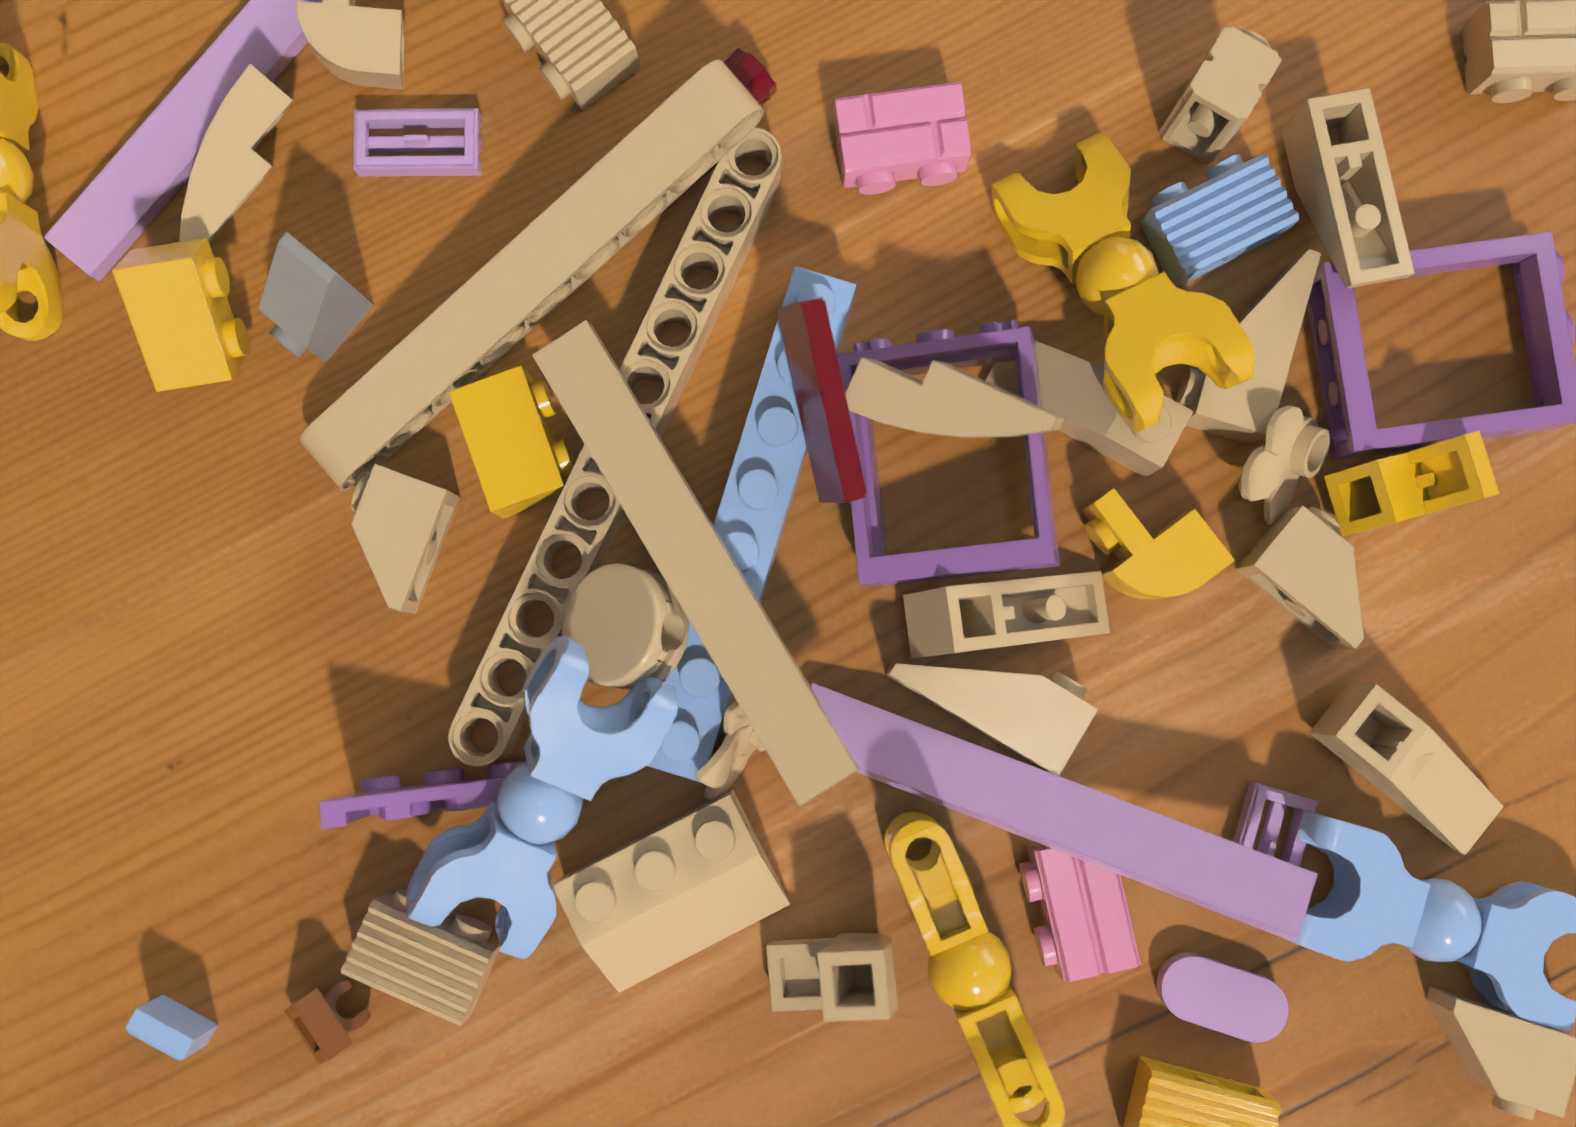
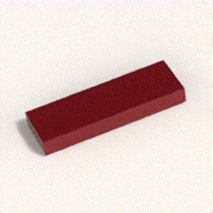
M823 297L778 308L777 314L819 502L847 503L866 498V486L826 302L823 300Z

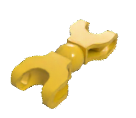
M0 43V66L3 64L9 65V74L6 78L0 72V328L4 332L22 340L38 341L53 334L60 327L63 318L59 272L52 254L42 237L38 212L24 204L32 194L34 174L23 152H30L28 132L30 126L37 118L38 100L34 73L30 62L8 43ZM22 291L31 292L38 301V310L34 318L26 323H22L19 318L18 293Z
M1097 133L1076 143L1079 152L1075 165V177L1079 184L1075 188L1059 194L1037 191L1020 173H1013L991 184L993 213L1018 257L1037 265L1054 266L1062 270L1071 284H1076L1082 303L1095 315L1104 317L1103 333L1107 337L1105 347L1103 390L1127 426L1133 432H1141L1161 422L1159 415L1163 406V390L1155 375L1161 369L1176 364L1198 367L1218 388L1229 389L1253 377L1255 355L1248 336L1224 301L1204 293L1186 292L1177 288L1165 272L1159 274L1152 252L1139 241L1130 239L1131 223L1127 215L1131 169L1110 139L1103 133Z
M907 810L900 812L885 827L883 834L884 847L930 953L927 967L930 986L941 1001L953 1008L970 1052L1003 1126L1061 1127L1065 1116L1063 1101L1019 1001L1009 986L1012 972L1009 952L1001 940L988 931L968 877L949 835L929 814L923 811ZM923 837L930 839L931 848L929 854L924 858L911 860L905 857L907 847L914 839ZM1021 1086H1024L1020 1091H1016ZM1045 1098L1046 1102L1043 1113L1036 1120L1024 1121L1014 1115V1113L1024 1112L1033 1108Z

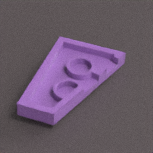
M527 760L488 765L489 776L464 779L463 767L424 772V784L401 786L400 774L360 779L361 791L319 802L321 828L347 826V823L373 815H380V819L387 821L432 813L435 808L446 807V811L449 812L485 808L491 802L497 804L503 779L518 764L527 762Z

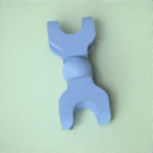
M566 636L555 637L544 650L524 684V700L532 730L524 746L527 762L518 764L503 779L497 804L491 802L480 819L471 824L455 826L433 838L407 887L406 917L431 927L439 926L446 916L463 901L475 897L495 899L501 904L495 918V930L500 943L499 951L519 959L528 958L536 949L557 915L556 900L549 873L557 857L554 841L563 838L577 824L583 798L591 801L596 791L604 782L614 777L632 774L652 761L669 732L678 711L675 687L657 678L645 677L639 680L618 703L606 707L585 705L579 700L583 686L589 676V662L583 645Z
M1309 811L1303 813L1297 836L1300 841L1311 844L1327 854L1334 868L1333 887L1324 901L1311 908L1307 907L1299 938L1293 941V943L1347 962L1369 956L1382 945L1390 943L1406 946L1411 953L1425 961H1458L1468 970L1472 985L1485 1002L1507 1010L1511 1014L1527 1021L1567 1032L1572 1031L1576 1019V1001L1568 999L1551 989L1543 970L1544 955L1552 941L1566 933L1576 934L1575 896L1529 882L1518 881L1500 887L1488 897L1474 898L1462 887L1450 880L1436 878L1419 880L1412 877L1405 869L1401 854L1387 835L1381 832Z

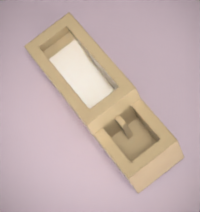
M252 64L248 65L225 96L204 135L188 181L181 214L179 242L208 238L210 242L272 170V166L258 155L254 149L289 110L293 100Z
M861 357L845 393L848 408L852 412L880 423L929 434L956 437L1025 436L1059 431L1066 419L948 363L935 360L932 361L924 381H921L879 360Z

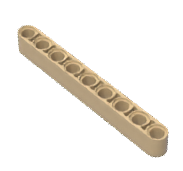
M714 60L702 67L316 418L300 436V443L341 490H347L356 486L365 475L370 476L374 464L381 466L452 402L448 391L471 384L745 138L760 122L765 109L722 60Z

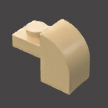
M296 0V12L300 27L315 57L329 72L346 82L359 86L404 90L405 24L402 10L355 6V0H322V3Z
M840 933L835 938L777 940L766 945L772 1011L822 1010L823 1022L891 1019L899 1008L892 938L876 933Z

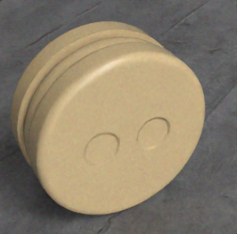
M625 564L604 565L586 575L573 590L567 602L562 622V636L571 638L583 645L589 662L587 681L596 685L631 690L639 680L645 677L657 678L661 681L666 679L682 658L689 634V619L663 575Z

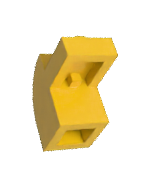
M1480 431L1457 436L1410 452L1374 460L1324 476L1338 524L1342 528V537L1499 494Z
M1114 488L1101 495L1082 510L1089 520L1085 524L1086 532L1095 545L1106 555L1114 552L1119 559L1118 562L1102 573V578L1111 587L1127 596L1143 600H1158L1182 595L1202 586L1235 561L1196 509L1177 516L1152 536Z

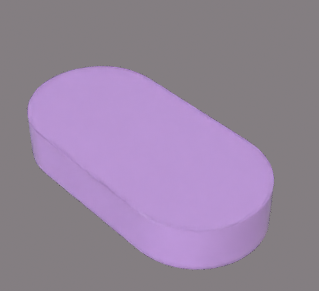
M1192 952L1173 955L1163 963L1158 972L1156 981L1158 996L1163 1005L1182 1020L1254 1043L1273 1039L1282 1031L1287 1022L1289 1009L1285 994L1277 984L1263 975Z

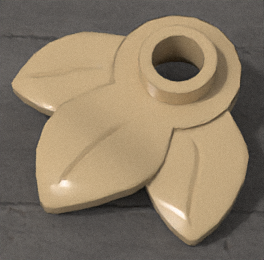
M1285 406L1278 409L1266 424L1265 445L1257 448L1250 454L1243 466L1239 483V491L1243 499L1251 502L1264 499V519L1266 524L1272 525L1288 508L1294 498L1300 475L1311 478L1320 470L1329 449V431L1318 427L1315 419L1303 416L1302 410L1299 407Z
M737 701L730 705L724 714V732L726 737L723 744L712 758L695 774L696 779L707 785L704 797L709 801L719 797L731 787L756 749L759 751L766 750Z

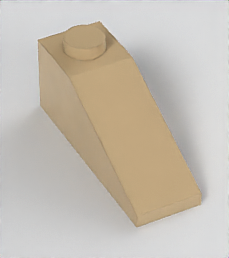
M1370 88L1307 99L1281 129L1295 190L1346 289L1411 277L1415 272Z
M1311 249L1307 250L1285 269L1238 320L1254 349L1255 367L1254 375L1251 379L1229 389L1218 388L1198 367H1189L1186 370L1177 395V402L1193 411L1186 426L1249 445H1253L1266 438V424L1279 407L1321 252Z
M1035 341L1042 407L1066 418L1059 431L1144 478L1163 468L1193 413L1192 410L1163 395V406L1159 415L1161 422L1144 431L1133 432L1123 421L1103 390L1104 367ZM1016 362L995 363L985 381L1019 396Z
M1101 571L946 586L903 595L911 659L1110 633Z
M895 663L891 664L885 674L1042 770L1057 776L1062 772L1098 711L1096 707L1083 700L1088 691L1085 687L1057 671H1054L1048 679L1043 675Z

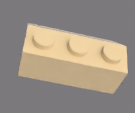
M733 789L569 872L552 885L580 945L618 993L790 905V901Z

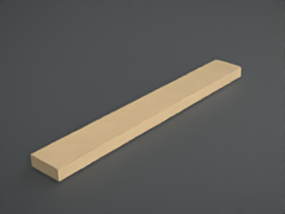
M585 320L534 353L532 356L798 805L807 803L859 771V766L593 326Z

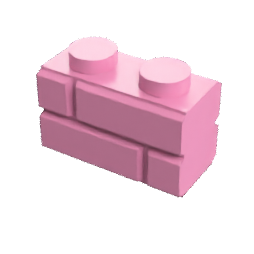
M960 81L834 99V129L843 188L858 186V191L861 194H880L895 188V181L920 178L921 185L938 186L956 180L958 172L966 171L971 156V145L967 120L965 119V105Z
M1037 842L1026 845L1030 862L1020 864V873L1028 901L1039 900L1044 926L1035 927L1034 933L1043 966L1054 965L1055 972L1064 982H1072L1099 976L1101 973H1112L1141 965L1121 875Z

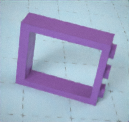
M1552 232L1410 251L1415 272L1411 277L1512 263L1536 408L1377 429L1354 288L1346 289L1332 261L1323 262L1317 267L1307 303L1326 427L1330 434L1329 445L1332 461L1415 450L1476 431H1480L1482 440L1554 431L1576 424V366L1572 349L1575 340V326L1571 316L1566 313L1561 286L1564 278V264L1561 255L1555 251Z
M1010 320L1001 323L993 321L980 325V334L954 337L953 330L941 329L917 334L916 343L892 346L891 340L871 339L870 342L855 343L853 345L854 352L837 354L845 393L861 357L879 360L909 375L927 373L933 360L948 363L958 369L1015 361L1019 397L1042 407L1035 338L1030 326L1019 328L1018 321ZM849 410L867 491L865 494L866 498L851 501L859 585L874 587L1060 566L1045 433L1024 436L1034 539L887 555L873 420Z

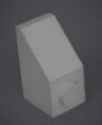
M286 232L278 241L258 309L276 323L269 334L288 350L301 358L308 349L327 362L374 305L336 271Z

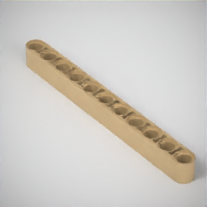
M755 127L718 161L619 370L631 390H633L637 381L644 377H656L664 382L663 394L658 400L651 404H640L660 439L780 188L782 180L780 145L776 138L764 129ZM751 156L762 157L770 164L764 173L755 176L744 174L738 169V165L742 160ZM723 211L737 212L744 218L742 225L733 232H721L711 225L715 216ZM697 266L711 267L718 273L713 285L706 289L698 290L691 288L684 281L688 272ZM680 321L690 326L691 333L689 338L679 346L670 347L658 341L660 330L669 322ZM585 444L451 724L448 735L450 749L454 756L466 765L478 767L500 762L515 749L529 720L524 700V687L514 696L505 693L498 684L499 669L504 663L514 659L522 664L527 679L550 642L555 637L562 636L564 611L573 590L586 575L601 567L626 514ZM597 488L606 490L610 501L606 513L596 520L582 519L579 514L578 505L584 493ZM563 546H577L582 556L580 569L570 578L559 579L552 569L553 555ZM546 602L554 613L553 627L544 636L535 638L528 632L525 626L526 612L534 604ZM481 718L491 721L498 732L497 745L488 754L477 750L471 742L470 733L472 727Z

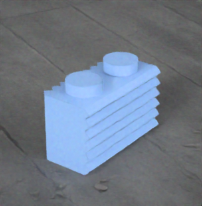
M1264 153L1245 163L1240 154L1233 155L1219 162L1205 173L1208 181L1188 190L1184 182H1179L1161 191L1150 200L1153 208L1149 210L1139 224L1164 272L1177 288L1227 262L1233 261L1239 256H1243L1249 251L1255 250L1261 245L1277 239L1299 221L1298 212L1293 209L1292 201L1287 198V191L1281 187V180L1275 175V169L1269 164V157Z

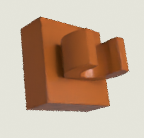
M349 980L335 984L323 996L318 988H315L284 1010L318 1064L330 1060L351 1045L353 1042L347 1033L362 1027L371 1016L368 1009L359 1012L350 1019L342 1018L336 1012L335 1004L338 997L353 987Z

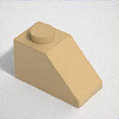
M374 464L370 476H363L355 488L351 509L356 513L351 525L387 606L400 612L416 614L461 497L443 488Z
M1302 505L1284 511L1238 565L1236 570L1333 650L1356 649L1364 640L1354 546L1339 535L1342 528L1330 515L1318 508L1310 507L1307 509Z
M1429 986L1426 999L1470 1081L1494 1094L1493 1106L1529 1120H1534L1536 1110L1564 1118L1576 1076V1036L1563 1030L1527 1021L1511 1014L1509 1011Z

